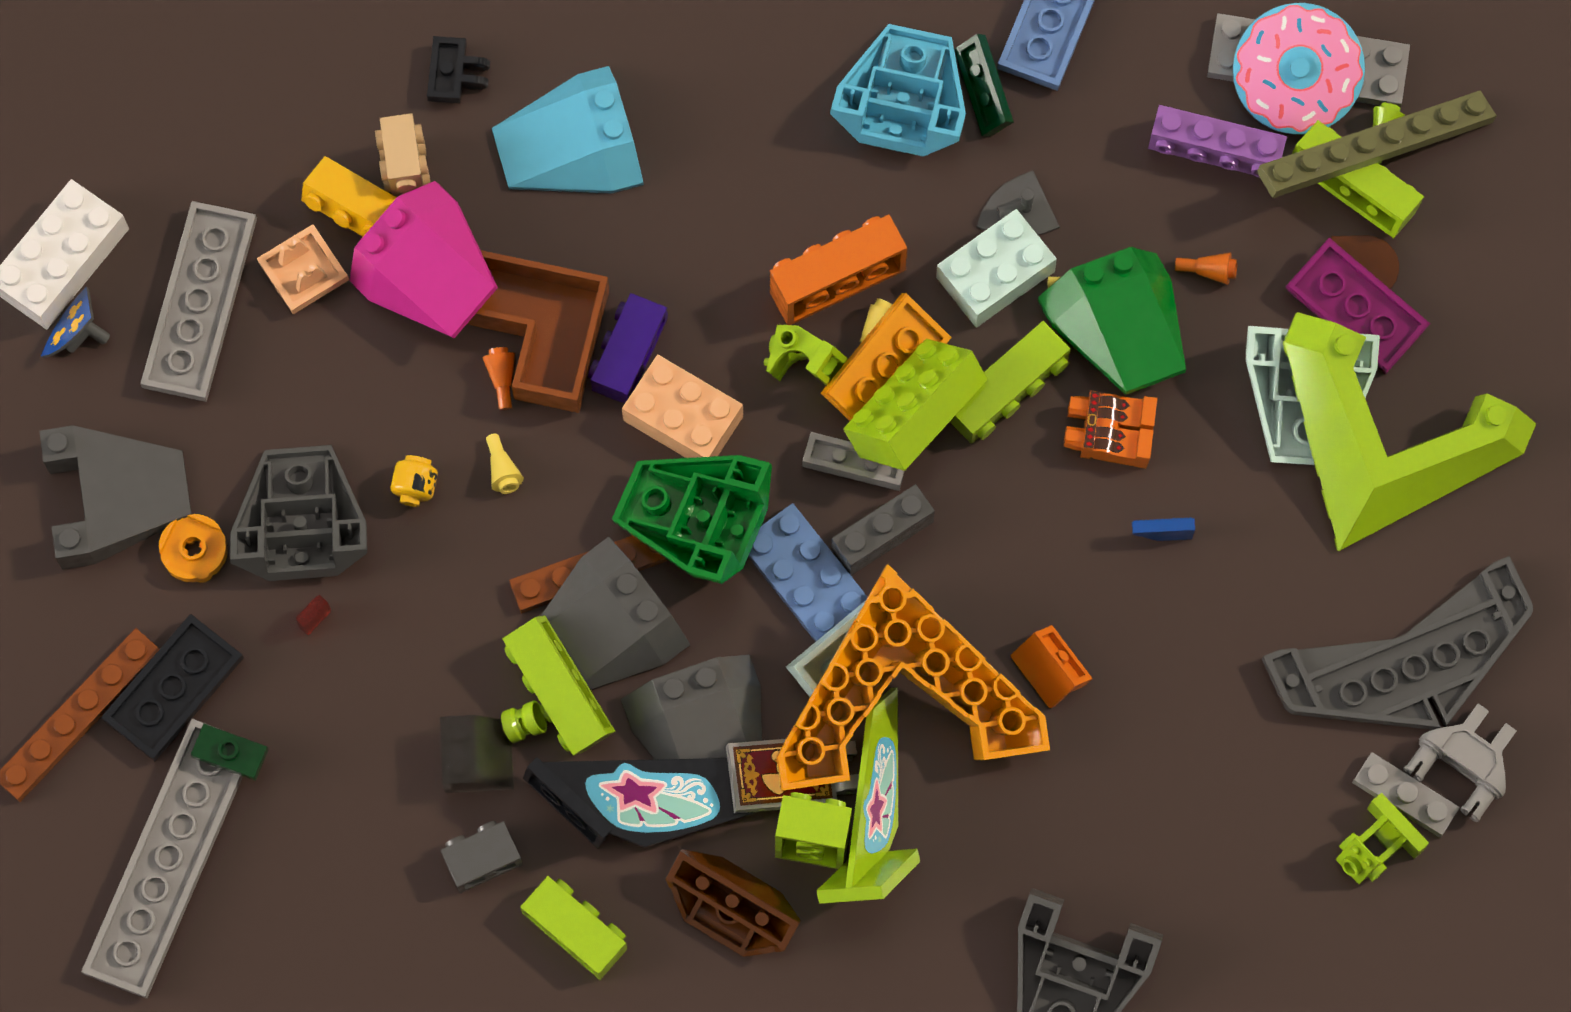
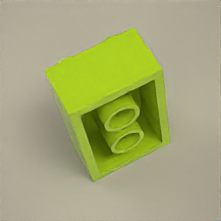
M793 792L791 796L783 795L775 834V858L839 869L845 861L851 828L852 808L846 807L845 802L836 799H826L825 803L812 801V797L804 793Z

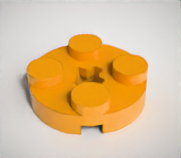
M200 514L187 515L186 518L178 521L176 519L169 523L162 532L159 540L161 561L173 577L184 582L204 583L209 581L223 567L228 554L227 539L219 525L211 518ZM195 541H199L201 552L189 556L188 550L185 549L186 544L192 545Z

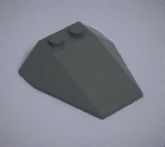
M332 445L264 450L230 532L231 564L268 581L338 576L366 555V520Z
M607 537L581 557L541 615L547 617L590 690L663 666L691 645L671 613L630 559L610 537Z
M750 655L716 657L652 679L621 699L633 734L654 760L727 758L726 745L728 743L762 741L761 685Z

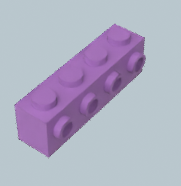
M1159 105L1148 149L1259 177L1257 170L1261 164L1282 158L1287 136Z

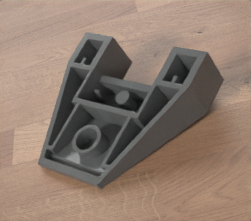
M74 425L39 431L43 463L49 473L56 474L79 470L85 521L52 526L55 558L62 570L97 564L163 531L172 521L176 519L178 521L192 514L182 450Z
M1032 888L1018 925L1017 1012H1121L1151 974L1162 943L1163 934L1130 923L1120 954L1117 955L1055 933L1054 929L1064 899Z

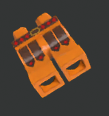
M1090 391L1089 397H1070L1067 417L1085 419L1084 428L1066 427L1063 447L1081 451L1080 458L1090 459L1091 457L1101 461L1146 469L1151 456L1157 398L1144 396L1143 399L1129 398L1115 394H1100L1101 392Z

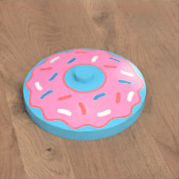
M1309 3L1285 4L1262 14L1242 35L1233 60L1234 85L1245 109L1262 125L1277 132L1292 135L1306 134L1317 120L1329 127L1343 118L1356 102L1362 89L1365 75L1364 54L1352 28L1336 13Z

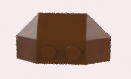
M682 849L665 879L668 887L672 890L683 920L743 957L785 951L801 922L780 891L721 856Z

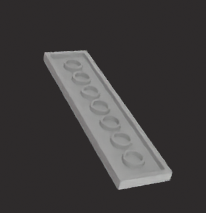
M195 719L190 721L81 971L86 976L146 999L150 994L243 778L241 775L191 757V752L201 728L205 724Z

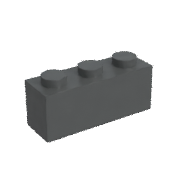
M915 484L832 538L831 550L852 576L934 522L935 510Z

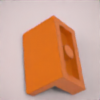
M1053 625L1034 632L1011 654L1012 660L1049 708L1055 707L1070 692L1084 687L1093 679Z

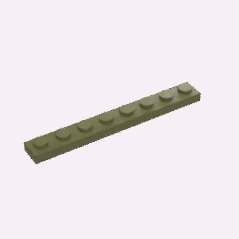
M1480 90L1261 164L1257 174L1271 197L1276 198L1489 125L1494 122L1497 115Z

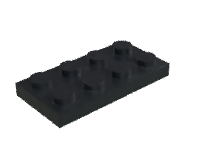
M190 614L101 718L155 762L244 657L234 647Z

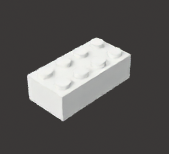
M71 179L0 265V297L47 330L129 230L123 214Z

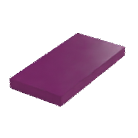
M1331 238L1325 241L1285 287L1289 293L1320 319L1338 323L1359 334L1380 335L1378 368L1384 374L1390 371L1430 325L1424 317Z

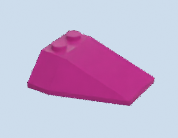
M436 181L398 196L354 247L349 281L370 302L452 338H455L498 288L458 202Z

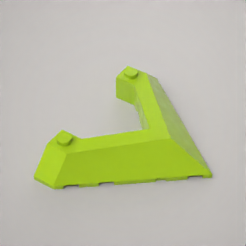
M1297 312L1283 341V347L1293 374L1291 377L1297 400L1301 404L1305 420L1303 423L1317 476L1320 477L1323 488L1321 492L1328 518L1331 519L1337 551L1358 542L1524 454L1536 423L1516 406L1486 393L1475 396L1462 427L1387 456L1353 368L1366 337L1338 323Z

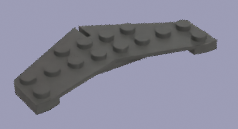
M1510 556L1493 562L1479 576L1405 635L1395 639L1300 650H1297V648L1281 649L1263 656L1262 661L1284 708L1291 714L1435 730L1441 727L1428 700H1432L1444 727H1446L1530 618L1533 612V604Z

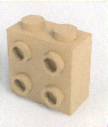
M412 113L380 118L381 130H375V136L381 161H379L384 190L398 197L431 183L421 124L415 125Z

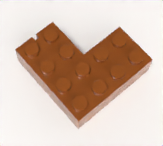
M480 250L498 288L466 325L524 337L512 383L514 400L579 413L610 291L608 277Z

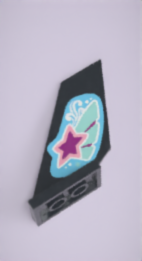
M536 757L528 765L523 779L597 849L608 838L609 834L646 848L757 813L734 814L727 758L542 762Z

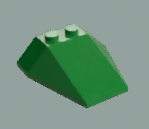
M1128 247L1071 268L1038 297L1037 301L1051 326L1125 395L1186 372L1172 280L1157 253Z
M742 455L637 461L612 517V521L689 575L722 584L744 568L768 511L772 465L769 462Z

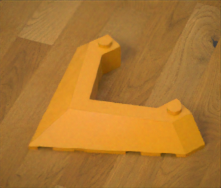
M887 564L777 754L781 790L849 781L850 774L846 744L852 738L854 731L862 720L868 716L881 698V694L899 672L969 725L974 760H989L1050 750L1046 717L1038 708L1028 702L1008 679L999 674L978 650L949 622L940 617L934 611V608L919 593L910 588L897 575L898 573Z

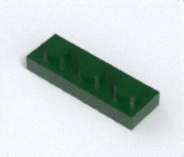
M976 34L954 48L981 134L982 136L991 137L1014 123L986 35Z

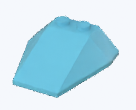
M888 24L837 86L830 114L862 144L926 156L959 142L966 112L952 37Z
M609 66L575 75L492 128L509 189L616 193L644 185L632 133L616 80Z

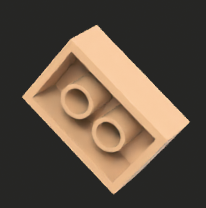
M657 354L622 407L624 422L685 458L714 457L719 455L742 420L743 404Z

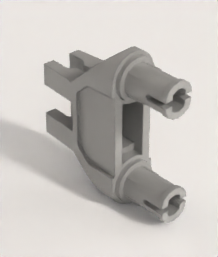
M1479 703L1463 724L1439 728L1422 734L1419 738L1420 748L1403 768L1410 776L1419 765L1420 768L1413 778L1421 782L1437 759H1442L1474 782L1477 788L1460 808V811L1467 816L1471 809L1476 806V810L1469 818L1474 822L1480 821L1481 816L1494 799L1502 798L1505 794L1506 779L1502 751L1517 732V730L1505 723L1491 744L1474 733L1489 712Z

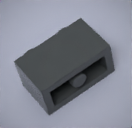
M496 821L488 822L477 829L478 833L467 838L464 835L457 836L446 842V848L441 849L443 858L460 894L523 865L504 821L498 824Z

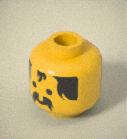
M407 455L405 460H400L396 463L390 488L393 494L400 497L399 503L419 507L420 502L432 499L438 471L431 465V460L424 457Z

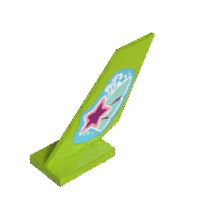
M898 687L887 691L866 717L849 859L816 890L819 904L884 899L920 863L918 849L889 851L898 828Z

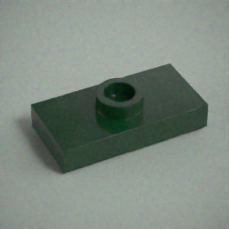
M203 724L191 752V757L256 781L269 749L265 745Z

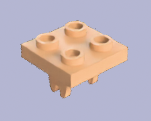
M313 224L257 258L259 265L292 314L297 313L349 281L348 275Z

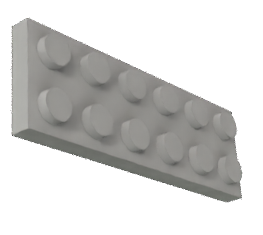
M1217 13L1207 73L1208 78L1234 82L1233 60L1237 45L1244 32L1256 19ZM1357 36L1364 54L1365 75L1362 89L1356 102L1379 106L1386 102L1401 108L1410 44Z
M195 201L191 202L140 384L142 388L207 402L255 229L256 214Z

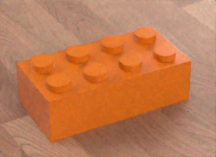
M889 214L882 218L880 216L872 217L865 221L862 227L852 232L850 230L842 231L834 236L833 241L823 246L815 244L807 248L803 255L793 260L790 258L783 259L773 266V269L770 270V294L787 325L801 321L906 271L907 246Z

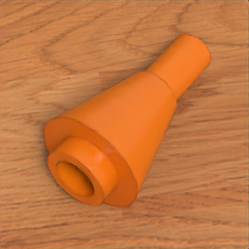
M1231 252L1199 257L1198 259L1176 258L1175 271L1196 272L1197 275L1228 285L1230 279H1236L1237 259H1232Z
M508 347L489 349V355L482 358L493 386L497 390L499 410L511 409L510 387L512 384L515 353L508 352Z

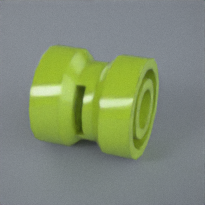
M535 700L525 703L520 709L510 708L504 710L501 714L503 730L512 743L524 740L526 735L532 734L537 736L547 731V720L540 711V704Z

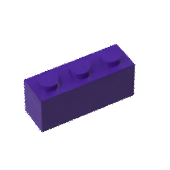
M630 293L626 303L620 302L614 320H617L613 332L608 330L601 345V349H604L600 361L596 359L593 361L588 373V378L591 379L592 391L624 404L640 382L667 322V307Z

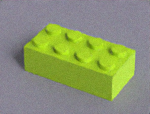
M925 339L923 343L917 346L911 356L896 369L895 373L874 393V396L861 410L854 414L843 430L860 458L905 471L988 379L972 350Z

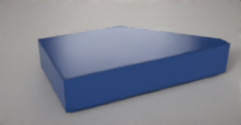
M1192 517L1135 520L1132 522L1133 535L1156 541L1189 540L1193 538L1195 533V519Z

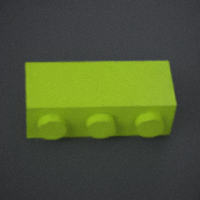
M547 876L520 906L522 914L595 977L601 980L627 950V944L624 941L626 935L613 923L606 926L597 918L600 913L589 902L584 900L581 904L571 896L574 893L573 889L562 879L558 878L555 882Z

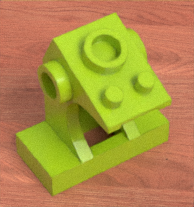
M777 325L775 334L771 336L769 342L770 357L764 359V366H767L766 371L778 381H781L793 363L808 359L809 362L805 369L827 386L848 358L833 345L824 340L822 341L799 326Z
M1382 792L1367 807V810L1377 821L1361 836L1352 833L1339 845L1343 851L1335 859L1342 866L1345 873L1351 876L1359 885L1367 878L1372 882L1375 881L1387 869L1384 863L1401 847L1415 859L1429 844ZM1373 835L1387 849L1379 857H1375L1364 845Z

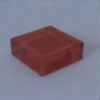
M320 595L316 596L296 617L299 628L308 636L330 614L331 608L329 603Z

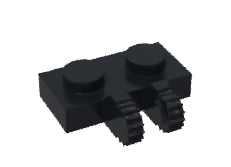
M433 36L427 90L428 101L460 104L462 86L473 90L488 88V78L463 74L464 68L472 71H488L491 61L484 57L466 56V38Z

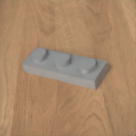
M814 432L810 433L802 461V467L897 491H900L905 473L903 470L860 458L850 441Z
M1373 752L1370 753L1352 782L1375 798L1382 792L1402 815L1439 838L1442 837L1460 808Z

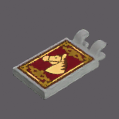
M786 739L738 742L726 745L734 814L780 810L783 795L791 796L793 792L810 795L812 801L825 803L826 799L837 800V795L856 794L859 774L850 775L849 781L782 791L777 754ZM849 741L846 744L848 761H852V756L857 755L855 741Z

